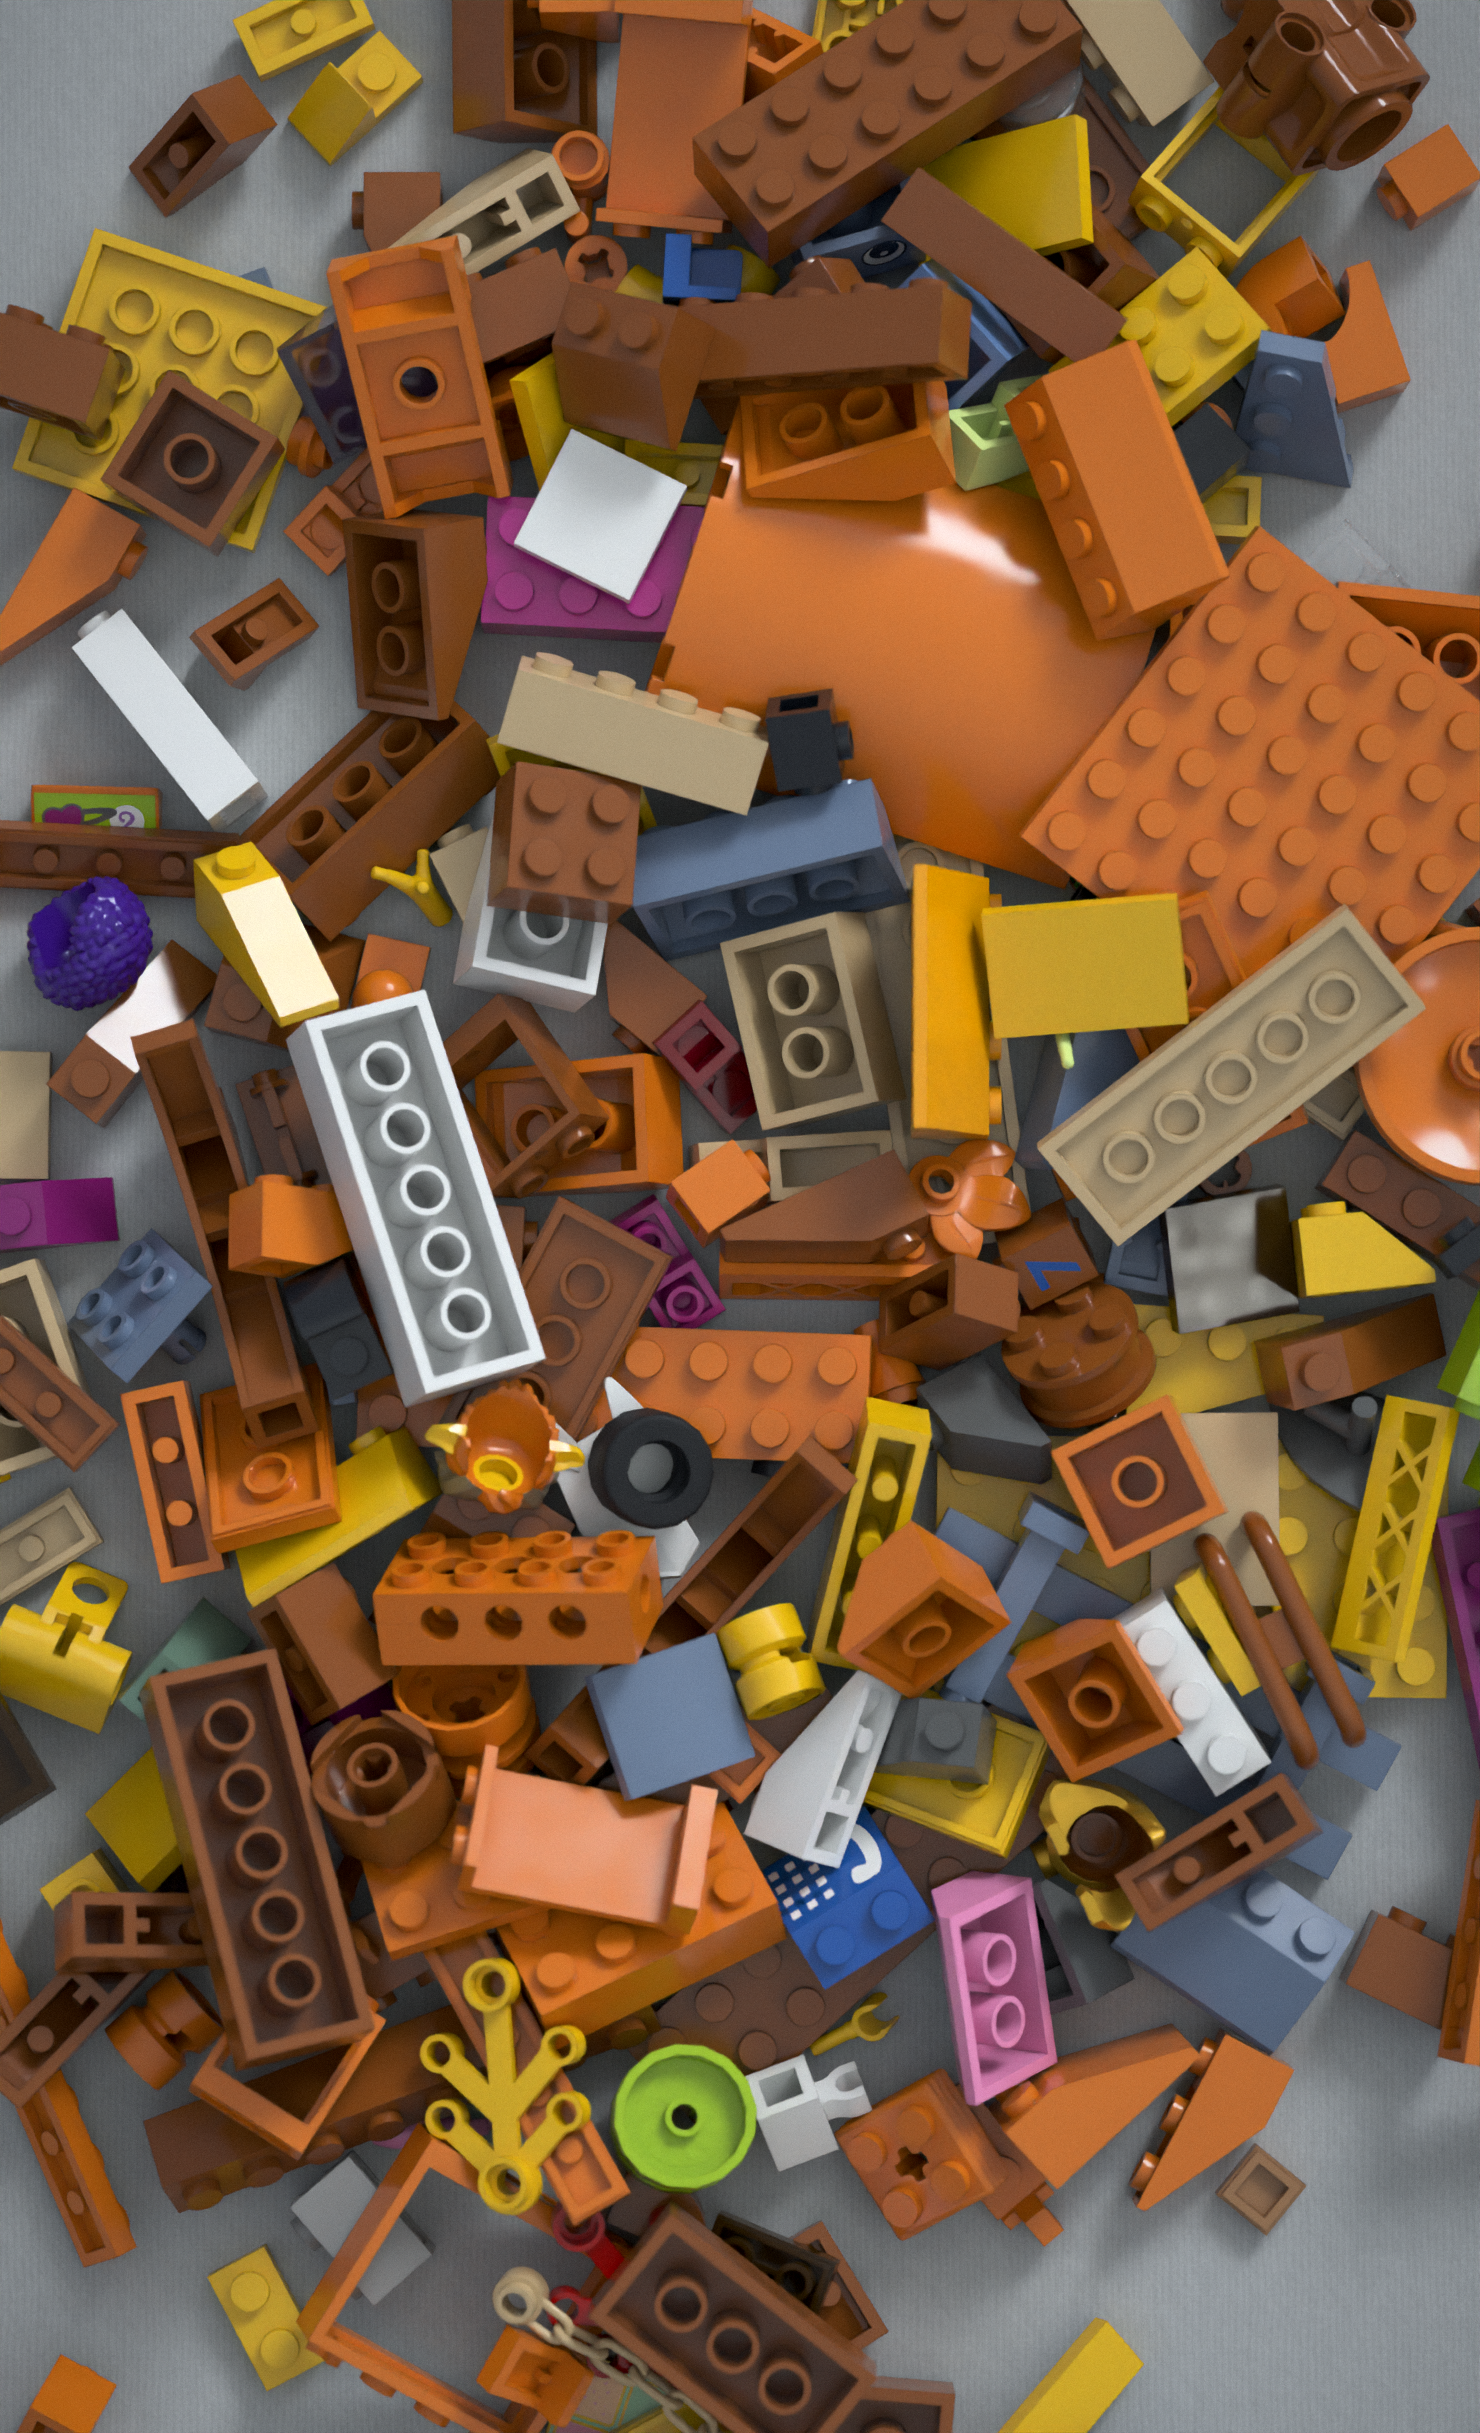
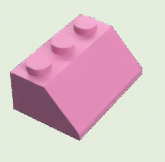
M970 1871L931 1890L957 2073L966 2104L977 2106L1058 2062L1031 1877Z

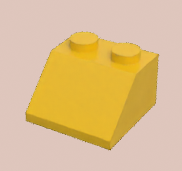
M1345 1201L1307 1205V1208L1300 1209L1301 1218L1290 1222L1298 1299L1418 1287L1436 1282L1435 1269L1364 1212L1346 1213Z

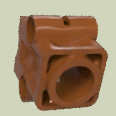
M1245 0L1242 15L1235 28L1228 35L1217 40L1203 60L1204 65L1224 91L1216 104L1217 115L1220 121L1229 131L1243 138L1257 139L1265 135L1295 176L1326 167L1332 171L1344 170L1367 160L1388 145L1406 126L1413 112V102L1430 80V75L1404 41L1417 21L1415 9L1409 0Z

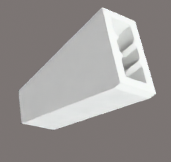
M122 608L112 616L107 610L103 611L79 629L77 635L81 640L71 648L216 832L226 830L268 797V794L257 778Z

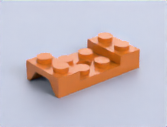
M455 235L331 259L326 275L385 519L399 517L428 501L470 493H479L494 498L510 496L514 479L500 420L496 421L470 308L472 296L458 236ZM412 367H425L436 376L438 388L429 396H414L405 389L402 383V374Z

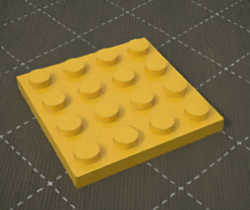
M95 228L59 332L66 334L68 326L75 325L106 337L104 343L114 348V355L125 368L102 440L98 441L29 418L12 469L15 472L70 491L75 487L94 499L155 519L110 491L100 479L166 373L170 370L276 436L285 448V451L226 543L255 553L287 461L286 450L289 436L294 425L303 415L336 319L335 310Z

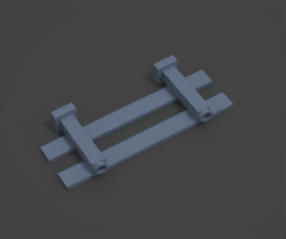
M1029 1492L1018 1512L1020 1524L1026 1527L1019 1542L948 1507L933 1535L983 1567L1012 1623L943 1677L945 1683L939 1695L949 1701L978 1704L983 1699L1037 1727L1006 1676L1016 1659L1015 1656L1008 1652L1030 1611L1033 1610L1063 1626L1078 1618L1112 1619L1134 1604L1057 1564L1065 1548L1078 1555L1090 1532L1082 1518L1048 1500ZM1194 1636L1207 1656V1650L1211 1649V1646L1204 1640ZM1331 1650L1354 1701L1364 1705L1376 1683L1370 1671ZM1306 1659L1301 1660L1300 1663L1309 1679L1302 1692L1291 1687V1690L1316 1741L1320 1753L1319 1761L1378 1791L1402 1748L1401 1744L1365 1726L1367 1736L1363 1745L1357 1748H1349L1344 1745L1338 1726ZM1233 1682L1225 1685L1250 1724L1276 1738L1268 1751L1271 1763L1258 1770L1252 1781L1246 1778L1216 1797L1184 1746L1173 1739L1111 1765V1767L1208 1818L1280 1773L1289 1776L1299 1791L1310 1771L1302 1770L1295 1764L1292 1751L1262 1687L1260 1686L1241 1697ZM1312 1813L1324 1833L1284 1858L1328 1880L1352 1838V1834Z

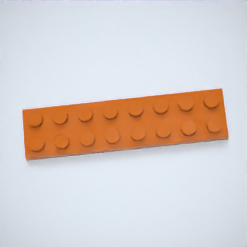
M371 1318L372 1323L376 1329V1332L388 1356L376 1318ZM637 1327L611 1378L626 1389L643 1408L647 1407L681 1417L699 1430L711 1450L712 1458L787 1461L810 1436L827 1452L835 1456L840 1463H849L866 1396L870 1397L873 1336ZM394 1374L358 1390L356 1439L378 1426L382 1427L386 1435L406 1427L417 1447H439L426 1440L424 1434L432 1425L439 1424L454 1394L405 1408ZM605 1389L577 1442L604 1427L606 1423L612 1420Z

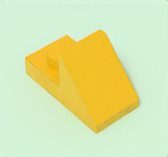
M379 30L338 68L329 62L321 70L287 119L331 167L423 83V77Z

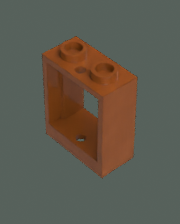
M498 993L442 1042L492 1195L521 1199L534 1194L547 1183L549 1179L547 1173L564 1158L574 1157L587 1149L595 1140L594 1132L610 1119L528 1001L519 997ZM519 1039L568 1113L511 1162L462 1089Z

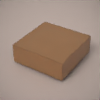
M1254 2143L1218 2187L1215 2194L1267 2236L1305 2189L1306 2184L1259 2145Z

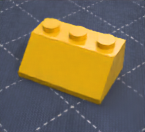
M378 1426L347 1445L353 1456L337 1466L342 1521L235 1549L246 1597L253 1608L319 1571L443 1494L438 1479L406 1427L386 1435L382 1427Z

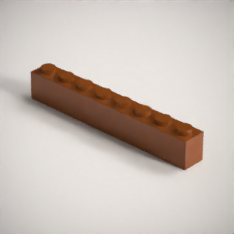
M521 1989L520 1993H521V1995H522L524 2001L526 2002V2004H527L529 2010L531 2011V2013H532L534 2019L536 2020V2022H537L539 2028L541 2029V2031H542V2033H543V2035H544V2032H543V2030H542V2028H541V2026H540V2024H539V2022H538V2020H537V2018H536V2016H535V2014H534V2012H533V2010H532V2008H531V2006H530V2004H529V2002H528V2000H527L525 1994L523 1993V1991H522V1989ZM653 2003L584 2036L586 2041L584 2055L576 2063L562 2066L563 2071H572L583 2065L588 2058L611 2049L624 2050L635 2047L642 2043L648 2035L661 2031L662 2029ZM452 2004L378 2033L298 2161L202 2099L144 2120L143 2123L162 2189L179 2213L187 2210L199 2211L211 2208L218 2204L224 2196L247 2187L260 2188L269 2186L280 2180L284 2173L305 2165H320L338 2159L345 2150L369 2141L381 2142L395 2138L406 2127L424 2121L428 2107L435 2101L456 2098L465 2105L471 2103L441 2073H432L424 2067L420 2058V2049L424 2040L431 2035L444 2032L455 2034L464 2045V2058L487 2080L488 2070ZM439 2041L435 2047V2056L441 2064L445 2065L449 2061L450 2051L445 2043ZM353 2043L342 2045L242 2084L303 2122ZM571 2043L557 2049V2052L566 2058L571 2051ZM444 2107L441 2110L440 2119L453 2116L454 2114L449 2108Z

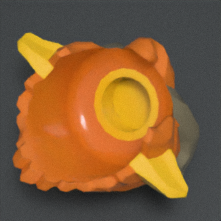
M519 1378L511 1380L509 1383L506 1380L501 1381L497 1389L492 1388L488 1390L486 1395L479 1396L473 1403L466 1405L464 1413L460 1415L456 1424L432 1425L424 1434L426 1440L442 1448L435 1451L434 1454L436 1463H438V1483L443 1494L466 1501H480L488 1512L508 1514L516 1509L538 1510L548 1493L550 1485L556 1483L560 1474L559 1471L572 1467H582L585 1463V1455L579 1447L559 1442V1429L556 1428L554 1416L549 1415L548 1409L540 1405L537 1396L533 1394L532 1386L528 1383L522 1385Z

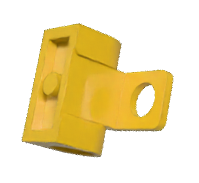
M72 1562L68 1565L42 1615L13 1604L0 1627V1692L2 1695L100 1734L118 1700V1693L123 1688L133 1656V1652L104 1641L106 1632L126 1596L128 1584L120 1578L83 1563ZM79 1584L95 1585L103 1590L107 1600L100 1604L86 1603L78 1599L72 1588Z

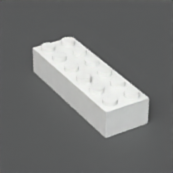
M421 990L305 1021L286 1039L405 1408L522 1374L546 1359L426 991Z

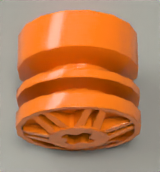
M526 1665L396 1666L395 1669L399 1675L392 1679L396 1710L416 1718L430 1732L450 1778L455 1797L461 1798L467 1766L480 1768L486 1745L499 1747L495 1769L527 1774L533 1768L534 1763L524 1753L541 1735V1725L536 1712L535 1700L531 1695V1683Z

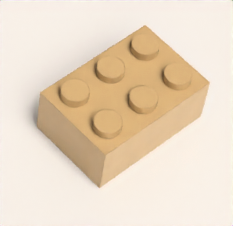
M832 912L720 943L762 1131L796 1128L907 1099L864 912Z

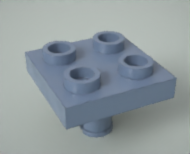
M151 1228L141 1240L133 1242L125 1249L119 1259L118 1266L100 1287L89 1291L81 1299L77 1306L76 1314L67 1325L112 1372L128 1384L159 1347L168 1353L173 1361L179 1365L188 1364L196 1358L184 1348V1345L179 1341L181 1338L186 1340L197 1351L201 1352L206 1343L205 1332L195 1327L186 1317L213 1286L169 1242Z

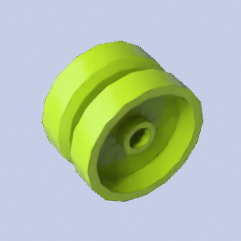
M674 2044L649 2053L622 2079L610 2104L608 2133L617 2160L636 2181L660 2193L691 2194L714 2186L743 2161L755 2136L757 2106L748 2080L729 2058L705 2046ZM679 2106H686L691 2109L688 2118L696 2119L691 2129L681 2130L673 2124L672 2114Z

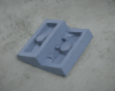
M715 1633L703 1635L650 1655L639 1657L637 1664H618L584 1677L625 1801L674 1786L756 1756Z

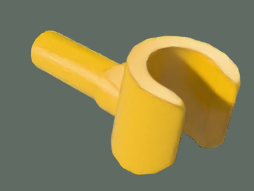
M883 1992L873 1993L858 2007L851 2020L819 2037L809 2046L814 2056H818L857 2037L871 2042L882 2039L900 2018L897 2015L889 2021H880L872 2014L871 2010L878 2007L888 1997L887 1994Z

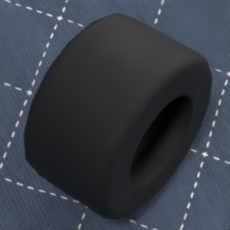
M647 1407L625 1411L606 1423L593 1441L588 1460L591 1488L602 1506L632 1525L654 1530L677 1526L694 1515L708 1497L714 1476L711 1450L700 1431L681 1417ZM653 1443L662 1445L672 1456L673 1468L671 1477L665 1486L657 1492H640L634 1488L629 1480L628 1469L630 1461L636 1451L642 1446Z

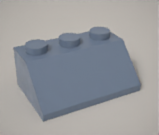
M1263 1869L1151 1932L1147 1931L1136 1912L1130 1925L1124 1931H1118L1110 1947L1270 2056L1275 2052L1324 1986L1355 1932Z

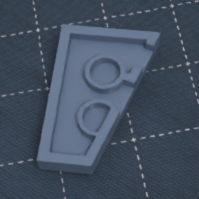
M1261 330L1234 427V432L1251 449L1248 464L1245 466L1249 470L1257 473H1276L1351 488L1354 467L1351 454H1347L1345 449L1346 431L1343 418H1338L1335 405L1336 387L1325 342Z

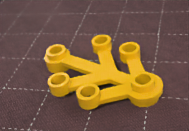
M494 1957L473 1963L467 1969L463 1979V1991L467 2001L476 2009L483 2011L488 2080L464 2058V2045L455 2034L444 2032L431 2035L424 2040L420 2049V2058L424 2067L432 2073H441L492 2122L493 2146L469 2126V2110L462 2101L456 2098H446L432 2103L426 2111L425 2124L428 2131L434 2137L446 2139L479 2171L478 2189L484 2202L497 2213L516 2215L529 2210L540 2197L543 2179L539 2167L568 2132L583 2128L590 2119L591 2106L583 2094L577 2091L556 2094L547 2104V2118L523 2145L521 2144L520 2119L562 2066L576 2063L582 2058L586 2049V2041L582 2032L572 2025H562L549 2029L541 2040L540 2051L516 2079L511 2005L520 1994L521 1978L518 1970L511 1962L503 1958ZM494 1972L500 1973L505 1980V1990L500 1996L495 1994L490 1987V1978ZM559 2034L567 2036L571 2043V2051L566 2058L561 2056L556 2050L555 2042ZM439 2041L445 2043L450 2051L449 2061L445 2065L441 2064L435 2056V2047ZM564 2100L572 2102L576 2108V2118L573 2123L566 2122L561 2115L560 2109ZM444 2107L449 2108L455 2117V2124L451 2130L444 2128L440 2121V2113ZM509 2169L514 2170L519 2175L521 2185L517 2193L510 2191L506 2186L505 2176Z

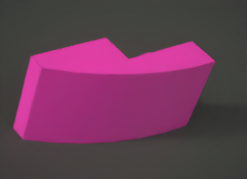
M654 1194L609 1221L674 1256L670 1267L649 1304V1308L661 1327L696 1329L726 1310Z

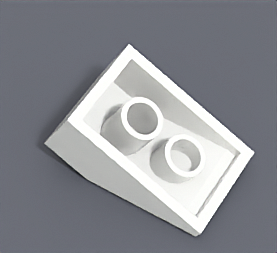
M493 812L462 927L453 984L494 994L500 993L519 997L528 1002L575 1013L596 996L608 924L487 906Z

